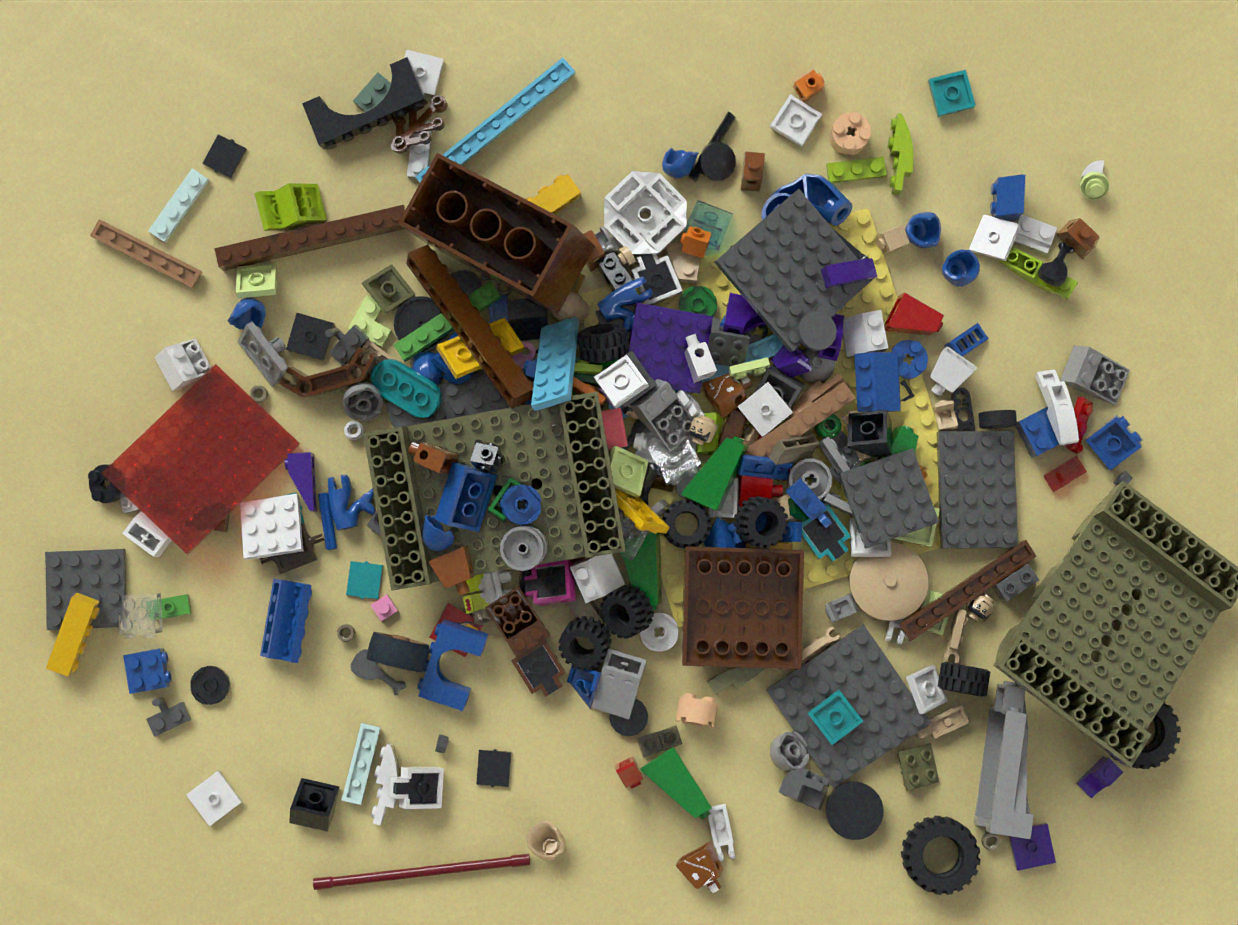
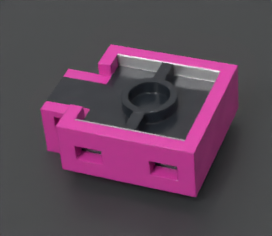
M569 560L538 564L532 568V576L524 577L525 596L533 598V603L538 606L576 601L575 578L570 569L573 562Z

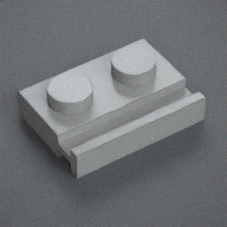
M827 493L821 501L824 504L853 517L849 503L841 500L840 496L834 493Z

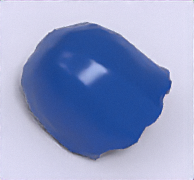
M670 148L665 153L662 161L663 171L673 178L681 179L688 176L694 167L699 153L686 152L684 150L675 151L673 148Z
M251 297L241 299L235 305L227 321L230 325H234L235 328L242 330L253 321L261 329L266 316L265 306L262 302Z
M425 351L412 357L411 369L433 381L438 386L441 383L443 372L431 362L437 353Z
M425 515L423 541L427 548L433 551H442L449 548L454 540L452 532H444L443 525L435 519V516Z

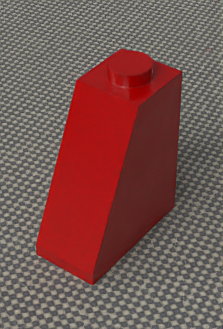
M903 293L898 296L884 324V328L887 332L929 336L940 331L943 326L942 319L944 315L909 294Z

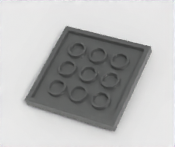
M913 448L838 474L865 549L939 523Z
M125 549L45 552L47 630H60L71 597L76 593L99 601L97 606L100 608L99 613L91 623L93 628L127 627Z

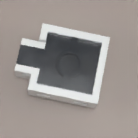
M646 254L637 258L639 267L632 269L634 280L644 277L647 281L638 287L639 292L641 293L649 288L653 292L652 296L644 301V304L655 305L682 294V288L668 255L658 259L657 254Z
M401 767V776L390 777L389 797L399 799V807L404 809L441 808L444 768Z

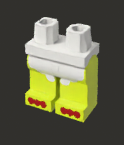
M510 571L474 575L473 578L466 580L470 589L468 593L482 590V593L463 596L466 614L486 609V606L513 590L503 591L502 583L512 581Z

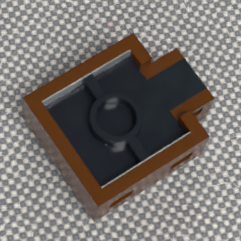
M546 640L511 660L532 694L541 689L545 697L563 686L558 677L566 672Z

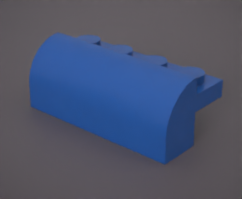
M273 578L260 656L298 663L302 654L301 643L305 636L304 626L309 613L308 603L312 596V585Z

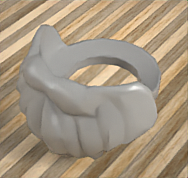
M604 226L600 227V231L595 236L605 255L613 251L616 253L620 248V244L614 237H610Z

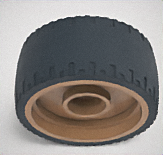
M373 632L368 647L367 659L395 668L423 672L429 645L404 636Z

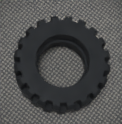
M1165 701L1153 719L1155 724L1154 738L1148 746L1143 748L1132 768L1144 770L1150 769V767H1159L1161 765L1160 762L1166 763L1170 759L1168 755L1170 753L1174 754L1177 750L1174 748V745L1180 742L1177 732H1181V727L1176 724L1179 719L1177 715L1172 713L1173 708L1170 705H1166Z
M950 817L923 818L922 822H916L914 828L906 833L908 836L902 842L903 851H901V857L904 861L902 864L908 876L925 891L933 892L936 895H941L942 893L951 895L955 890L958 892L963 890L965 884L969 886L972 882L970 880L971 877L977 875L978 870H976V867L980 865L981 861L978 858L980 848L976 844L975 836L960 822ZM942 836L951 839L956 844L958 858L955 865L949 871L938 874L930 871L925 866L923 851L932 839Z

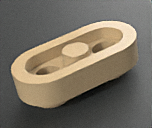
M623 246L616 252L618 259L625 268L630 267L636 262L627 246Z

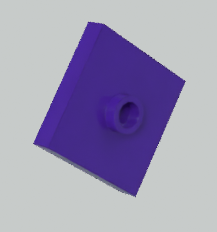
M1047 823L1033 825L1030 839L1009 836L1017 871L1056 863Z

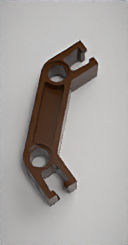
M358 347L349 365L310 376L295 367H288L286 372L295 375L299 379L296 386L284 377H282L279 384L301 397H314L367 381L380 356L375 353L370 354L367 364L362 365L361 361L364 354L369 350L365 347ZM357 368L361 370V376L359 378L355 376V370ZM305 383L310 385L307 393L304 390Z

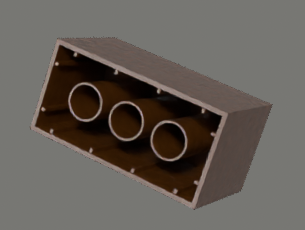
M436 153L398 222L399 225L429 246L557 315L595 248V245L572 223L439 153Z

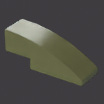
M734 667L717 674L706 682L714 693L718 695L731 684L738 690L766 668Z

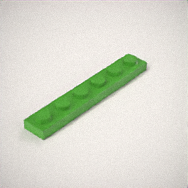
M491 281L468 295L470 302L474 307L478 308L479 312H482L501 299L500 294ZM441 313L393 346L404 362H406L454 329Z

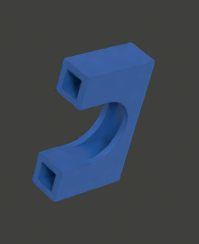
M444 619L441 624L436 626L434 635H437L435 642L431 643L428 653L431 654L430 660H426L423 669L426 672L424 679L420 678L417 689L420 691L418 696L463 711L471 688L448 680L440 670V657L449 650H461L481 657L489 634Z

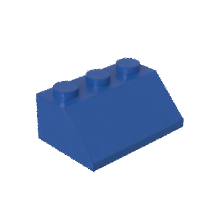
M870 352L854 354L858 413L888 410V412L901 411L898 353Z
M452 462L435 519L448 526L479 532L497 475L483 473L474 467Z

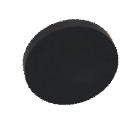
M414 297L399 307L394 318V331L399 341L441 314V311L430 297ZM449 333L421 352L437 349V345L445 342Z
M851 781L837 786L831 792L826 802V817L829 825L838 835L846 839L861 840L871 836L879 828L883 819L884 809L880 796L873 788L862 782Z

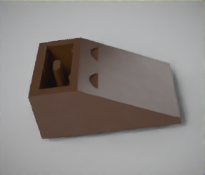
M519 586L485 607L516 657L550 637L546 627Z

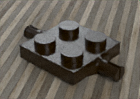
M303 523L301 524L303 551L260 558L262 560L261 563L264 564L273 560L278 567L279 573L282 574L317 561L314 544L325 541L323 534L311 537Z

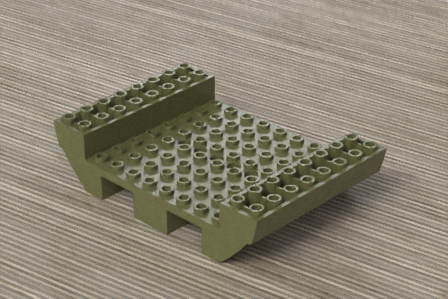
M598 392L571 396L569 401L538 411H534L531 404L517 406L513 409L506 408L363 433L391 591L429 585L440 581L429 561L466 545L469 549L474 575L513 569L503 561L500 553V543L509 530L521 526L507 519L503 523L488 513L489 507L497 497L492 490L479 532L448 526L440 522L443 525L444 532H452L454 536L453 544L442 551H433L427 548L423 541L425 515L436 516L449 474L437 473L414 462L415 456L408 453L412 442L417 444L430 443L460 456L457 463L474 467L470 460L475 444L487 445V443H493L499 447L504 455V462L499 467L498 473L490 472L497 475L494 487L496 485L504 487L510 477L522 485L533 487L532 481L535 478L540 479L542 487L539 490H535L541 497V512L535 521L525 524L539 528L546 536L548 552L544 560L539 564L626 551ZM525 500L518 501V509L522 508L524 510L526 508L524 506ZM496 506L495 509L503 514L502 509ZM521 545V548L526 551V546Z
M1122 481L1109 492L1078 527L1071 538L1075 542L1059 564L1049 570L1031 597L1034 603L1019 625L1011 628L1000 643L993 666L1124 766L1132 767L1152 735L1146 731L1220 612L1232 608L1238 599V567L1125 481ZM1133 590L1139 593V600H1135L1132 597ZM1123 605L1129 609L1128 616L1122 613ZM1112 621H1116L1119 624V631H1115L1112 628ZM1103 636L1109 640L1108 647L1104 646L1101 642ZM1092 652H1096L1099 655L1098 662L1092 660Z

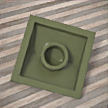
M392 264L362 282L363 287L385 314L398 309L404 302L415 295Z

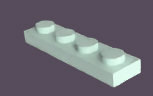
M192 168L148 231L166 243L205 188L209 179Z
M361 723L342 801L358 805L362 804L381 727Z

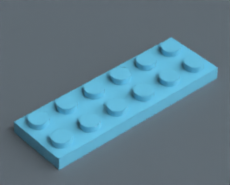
M577 317L564 319L561 322L541 328L531 407L534 411L571 400L578 340L577 334L579 331Z

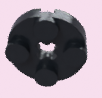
M103 464L95 467L88 474L89 489L94 501L113 503L121 498L119 496L126 488L125 477L121 470H117L112 464ZM105 480L109 481V485L107 486V488L105 486Z

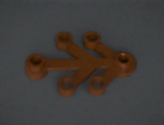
M434 96L431 100V106L418 119L417 111H410L409 129L405 133L404 125L406 119L404 117L393 119L396 125V137L392 139L390 146L394 152L403 154L408 151L409 146L429 144L432 137L427 131H440L444 128L445 124L440 117L434 118L432 123L425 124L435 112L442 113L447 109L448 104L443 96ZM420 133L419 137L411 138L414 134Z

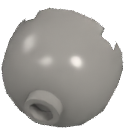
M808 347L802 350V353L810 359L809 364L813 369L810 372L799 375L801 379L813 384L818 380L821 383L828 380L834 372L835 361L818 358L817 351H813Z
M359 382L347 389L344 394L343 405L346 414L351 419L355 420L357 418L361 419V421H368L379 415L380 409L383 406V400L379 389L373 384Z
M794 731L778 735L770 746V756L774 765L780 770L787 772L804 768L809 759V753L806 754L805 749L808 746L804 738Z

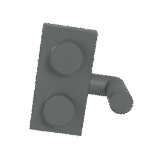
M354 325L345 335L338 328L325 331L327 337L335 336L339 340L329 353L342 366H345L352 359L358 347H363L370 339L357 325Z
M160 697L153 699L152 704L153 706H159L161 712L146 719L155 737L191 720V717L184 702L168 708L164 698Z

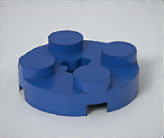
M903 340L892 348V353H898L899 377L913 379L926 369L928 355L925 348L918 341ZM906 354L913 357L910 365L907 362H903Z
M515 485L504 493L500 506L504 516L510 522L518 525L530 524L540 515L541 497L531 486ZM519 500H525L524 506L526 508L524 510L522 508L518 509L517 502Z

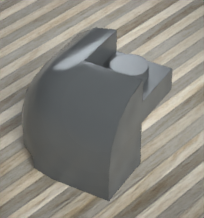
M794 769L785 776L779 793L821 811L830 780L811 772L809 769Z

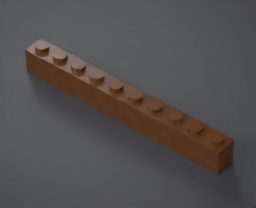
M399 205L214 248L218 267L226 271L235 269L238 266H248L403 230L405 228L399 225L398 222L406 208L404 205Z
M427 244L408 252L407 266L510 408L513 409L531 400L533 383L525 377L522 368L512 359L511 353L505 350L500 338L492 332L489 323L480 316L478 308L472 305L468 295L459 287L458 281L450 275L447 266L441 263L436 251L432 250Z

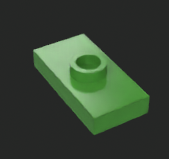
M189 594L148 601L151 620L192 614Z

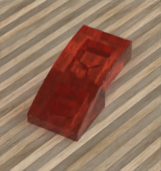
M1076 455L1049 471L1043 477L1051 490L1055 492L1087 471Z

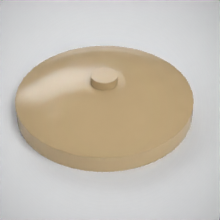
M891 542V557H857L850 571L849 587L855 603L864 613L878 620L895 621L911 615L921 606L928 591V574L923 561L913 550L904 545Z

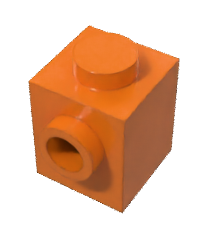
M812 70L795 81L793 88L801 100L806 102L823 90L825 81L820 73L817 74L815 70Z
M689 226L687 233L683 232L680 243L683 244L681 252L704 258L712 233L698 227Z

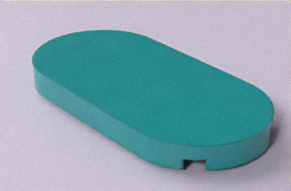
M387 359L374 366L371 372V381L379 389L383 398L417 418L430 417L439 410L442 403V395L439 387L433 381L395 359Z

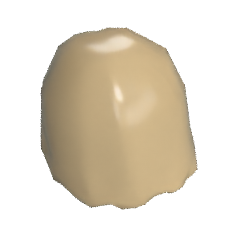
M571 290L558 315L553 312L552 314L560 322L564 319L577 317L580 325L588 315L589 306L582 296Z
M547 820L540 821L535 826H532L527 835L529 849L534 855L543 860H555L557 856L564 852L566 843L563 835L558 828Z

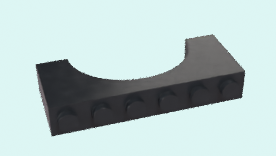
M408 57L390 64L392 80L389 91L376 107L367 112L356 115H344L334 112L328 108L320 96L302 103L320 147L327 150L333 149L342 141H351L358 134H367L376 126H385L390 120L403 118L408 112L413 110L419 111L424 108V105L428 104L414 67Z

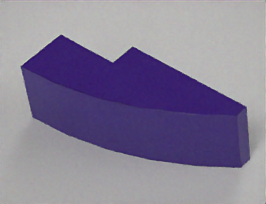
M872 258L837 263L821 269L826 288L839 285L844 286L877 278Z

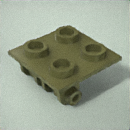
M931 743L907 750H898L897 757H899L901 764L899 768L902 769L903 786H906L907 791L939 782Z

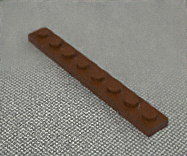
M1023 540L1017 546L1011 548L898 624L908 641L914 640L1037 557L1027 540Z

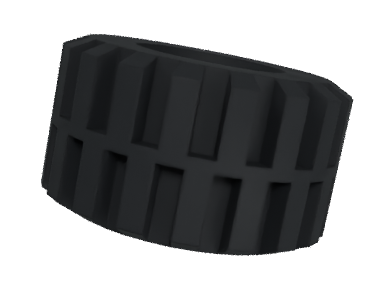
M617 324L594 325L581 330L577 334L580 358L584 361L593 363L609 362L620 359L629 352L627 333L624 326Z
M756 496V498L750 497L748 498L749 501L744 500L742 502L743 506L737 508L738 514L734 515V518L737 519L734 522V527L738 528L735 531L736 534L740 535L739 538L745 541V543L759 548H770V545L775 546L777 541H782V535L787 533L785 527L789 525V522H786L788 515L783 513L785 508L780 506V503L760 496ZM762 512H765L767 516L766 526L762 531L757 532L755 527L756 519Z
M686 499L676 501L669 506L662 518L670 527L667 533L664 534L668 542L682 549H685V547H696L703 543L709 535L711 528V518L707 509L694 500ZM682 513H691L698 521L697 530L690 536H683L675 529V520Z
M624 585L607 594L600 605L602 608L600 615L603 616V623L605 622L607 630L610 629L613 635L617 634L618 638L628 639L647 629L653 621V605L649 602L651 600L649 597H646L644 591H640L639 587Z
M582 616L581 619L579 617L575 618L567 625L558 643L560 645L558 648L559 651H562L561 657L566 658L565 662L567 664L571 663L575 669L580 667V670L584 671L585 668L592 670L593 667H598L605 659L608 649L611 648L612 639H609L611 636L610 632H606L607 626H602V621L599 619L595 621V617L590 616L589 619H587V616ZM576 637L587 638L592 642L594 649L581 647Z
M943 662L941 663L937 687L942 690L984 697L987 696L991 672L987 669Z

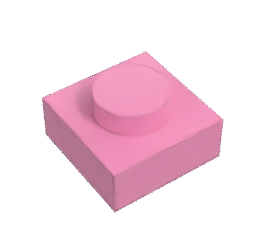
M388 594L370 605L381 622L398 611Z

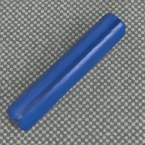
M328 493L318 494L325 546L327 550H333L337 548L329 495Z

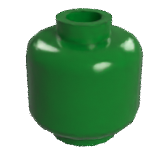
M832 414L815 425V432L822 439L826 437L832 439L839 434L841 421L836 415Z

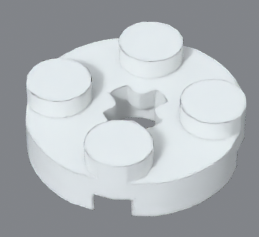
M654 613L652 623L647 629L640 632V637L648 649L662 652L670 649L678 639V626L670 615ZM660 627H663L664 629L662 632L664 633V636L662 637L659 635L658 637H655L654 635L656 632L654 631V629H659Z

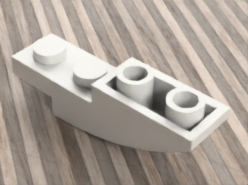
M1055 369L1037 372L1035 378L1048 406L1046 414L1059 445L1077 443L1079 441L1077 423L1065 382H1060Z
M392 743L382 747L380 758H382L381 766L377 765L374 777L377 778L376 783L383 785V787H379L376 796L379 799L378 806L373 807L371 818H374L372 824L376 825L383 823L387 807L394 808L397 799L389 797L390 777L399 776L397 755Z

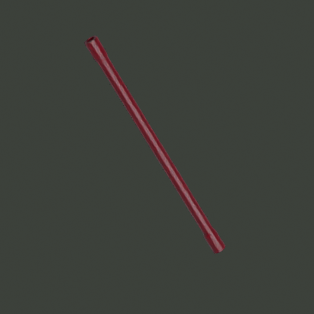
M528 853L485 860L337 877L313 878L314 890H321L338 886L503 867L529 866L530 855Z

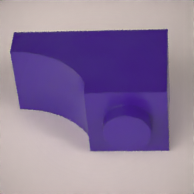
M1103 756L1076 784L1089 798H1093L1102 789L1110 786L1123 771L1110 758Z

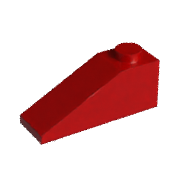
M633 756L615 764V770L625 788L630 786L632 789L641 785L640 781L643 780V776Z

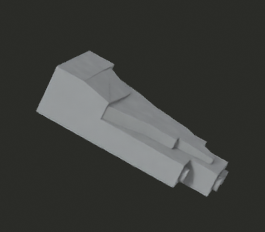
M1004 681L1003 684H997L995 704L990 706L974 823L979 826H985L986 831L989 833L1030 839L1034 815L1030 813L1027 799L1028 722L1024 698L1025 689L1015 682Z

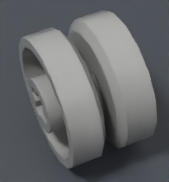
M817 459L799 461L790 469L787 479V488H789L800 478L806 484L808 482L805 479L811 478L812 483L807 486L819 499L829 492L832 485V475L829 468Z
M524 524L509 530L500 543V553L503 561L509 567L520 571H526L537 566L544 560L548 552L546 536L539 528L533 525ZM521 545L526 546V551L521 548Z

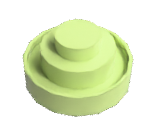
M1091 172L1086 174L1080 181V190L1086 199L1098 200L1103 198L1109 191V182L1103 173Z

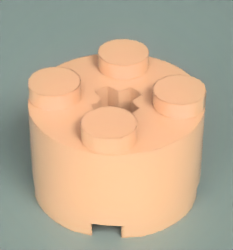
M858 112L845 113L839 116L830 132V143L834 150L848 156L860 153L871 136L869 122ZM847 132L853 133L854 135H853V136H852V135H849V136H848V135H847Z
M685 693V695L679 697L675 721L679 722L682 719L684 724L701 727L709 724V728H714L718 706L715 703L716 699L711 697L696 699V695Z

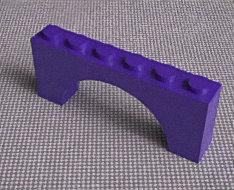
M730 293L723 332L744 335L754 327L767 325L742 295ZM834 314L831 317L836 326V338L831 346L817 351L818 358L837 361L841 349L844 315Z

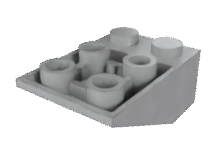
M1074 345L1060 381H1064L1066 385L1078 391L1116 405L1130 370L1091 347Z
M657 379L655 387L629 405L641 422L671 452L689 436L688 431L693 418L670 384Z
M608 649L592 708L629 720L647 661Z

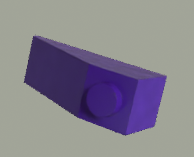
M311 452L288 454V458L285 459V469L288 470L308 509L312 512H317L314 454Z

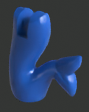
M639 277L622 285L597 303L607 322L618 318L624 320L623 326L626 328V333L632 329L635 313L621 307V305L644 302L653 294L651 288L641 292L639 295L637 294L635 289L647 282L644 277Z
M347 474L341 475V489H337L334 476L328 478L330 509L337 530L357 527L359 513L362 510L371 515H374L376 512L375 507L371 503L374 498L373 488L347 509L352 491L351 481Z

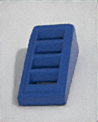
M977 323L945 344L944 347L948 346L963 357L989 338ZM972 331H974L975 334L978 336V338L980 339L979 341H977ZM966 335L969 337V339L971 340V342L973 343V345H971V343H970L969 340L967 339ZM959 340H961L964 346L967 348L966 350Z

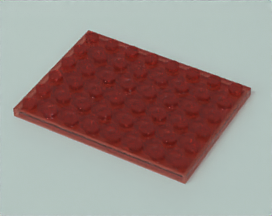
M215 364L110 464L102 474L188 555L300 443Z

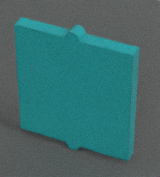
M351 561L346 595L359 596L361 599H364V597L378 599L383 565L370 564L368 561H365V563Z

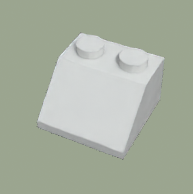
M881 310L844 318L842 335L847 358L854 357V354L883 352L888 349Z
M612 554L585 557L575 561L570 567L585 603L603 597L625 584Z

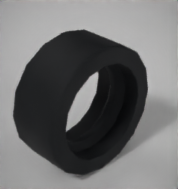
M994 410L979 413V428L981 429L1017 426L1015 410Z

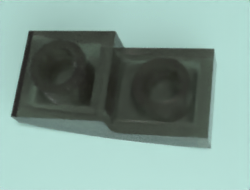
M676 725L637 738L643 757L682 744Z

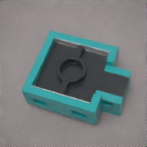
M826 505L827 509L823 512L828 516L832 524L825 528L817 517L813 521L809 518L802 522L801 537L818 560L826 555L833 562L848 551L843 542L850 538L851 535L830 506Z

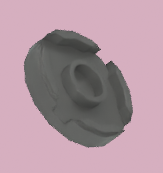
M820 311L810 312L803 316L797 327L798 339L803 346L813 351L826 349L832 345L836 338L837 331L834 321L826 313Z

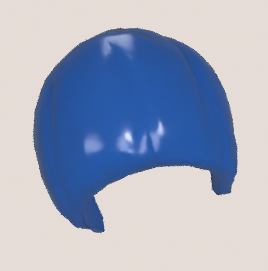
M922 212L913 215L905 227L909 242L918 248L937 246L941 235V223L938 216L932 212Z
M964 249L951 253L942 266L944 278L957 287L970 284L978 277L980 272V264L976 255L972 251Z

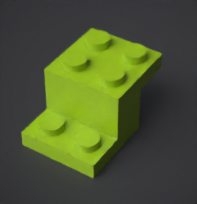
M288 183L275 191H258L254 194L264 231L295 230L307 223H323L327 221L318 184Z

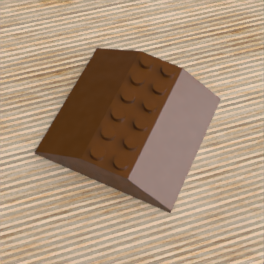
M685 547L682 666L801 669L804 550Z

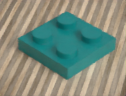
M966 70L928 80L937 117L975 108L976 104Z
M839 689L808 712V715L831 745L864 722Z

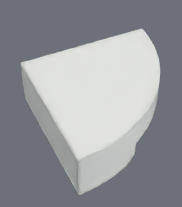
M1099 160L1089 164L1083 171L1081 178L1091 172L1103 173L1104 161Z

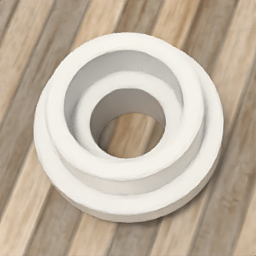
M350 421L346 424L344 433L350 440H358L363 436L364 428L358 421ZM353 427L358 429L356 434L351 433Z
M644 432L641 434L636 433L633 448L638 449L639 452H641L642 448H646L648 437H644Z

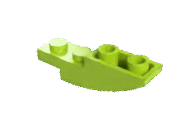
M898 113L895 119L891 121L890 130H893V135L889 137L887 149H890V155L897 156L893 159L892 169H895V173L890 178L889 187L892 188L891 194L898 195L902 191L904 177H910L913 172L912 139L907 123L901 113Z
M1013 246L1007 260H999L1002 265L1048 293L1053 292L1066 300H1069L1078 284V281L1068 276L1060 287L1045 283L1038 276V270L1043 261Z

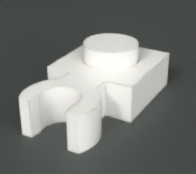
M679 390L676 393L692 417L705 415L693 395L683 390Z

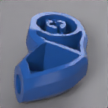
M805 173L794 182L781 186L767 199L762 208L761 218L763 220L798 189L801 190L822 217L833 226L844 222L850 215L853 206L829 180L821 175Z

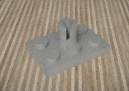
M252 321L245 326L237 342L273 387L280 382L288 368L285 360L278 355L285 351L286 347L283 340L279 339V337L268 342L263 336L262 330Z

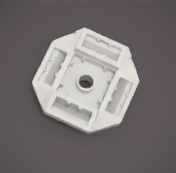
M632 171L604 197V227L622 247L627 246L633 255L659 254L686 228L687 201L660 173ZM647 211L651 216L648 219H643L640 217V213Z

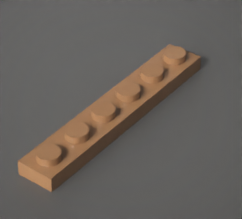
M100 219L90 235L92 238L193 289L203 273L199 269Z
M842 382L748 446L747 451L753 456L770 457L773 447L779 440L801 436L854 400V395L845 382Z

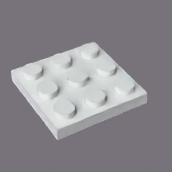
M298 494L240 503L243 555L245 560L303 551Z

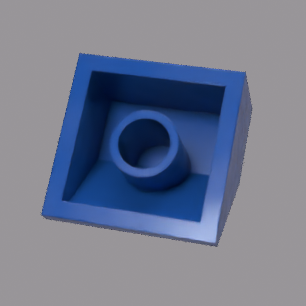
M1026 175L999 177L992 183L991 195H993V202L990 204V214H992V217L1006 221H1016L1024 213Z
M1048 406L1018 421L1017 426H1015L1032 458L1059 445L1046 414Z

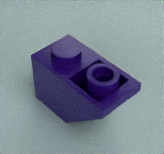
M783 345L771 359L779 370L791 378L810 372L813 369L809 364L810 359L802 353L803 351L799 347L790 353Z

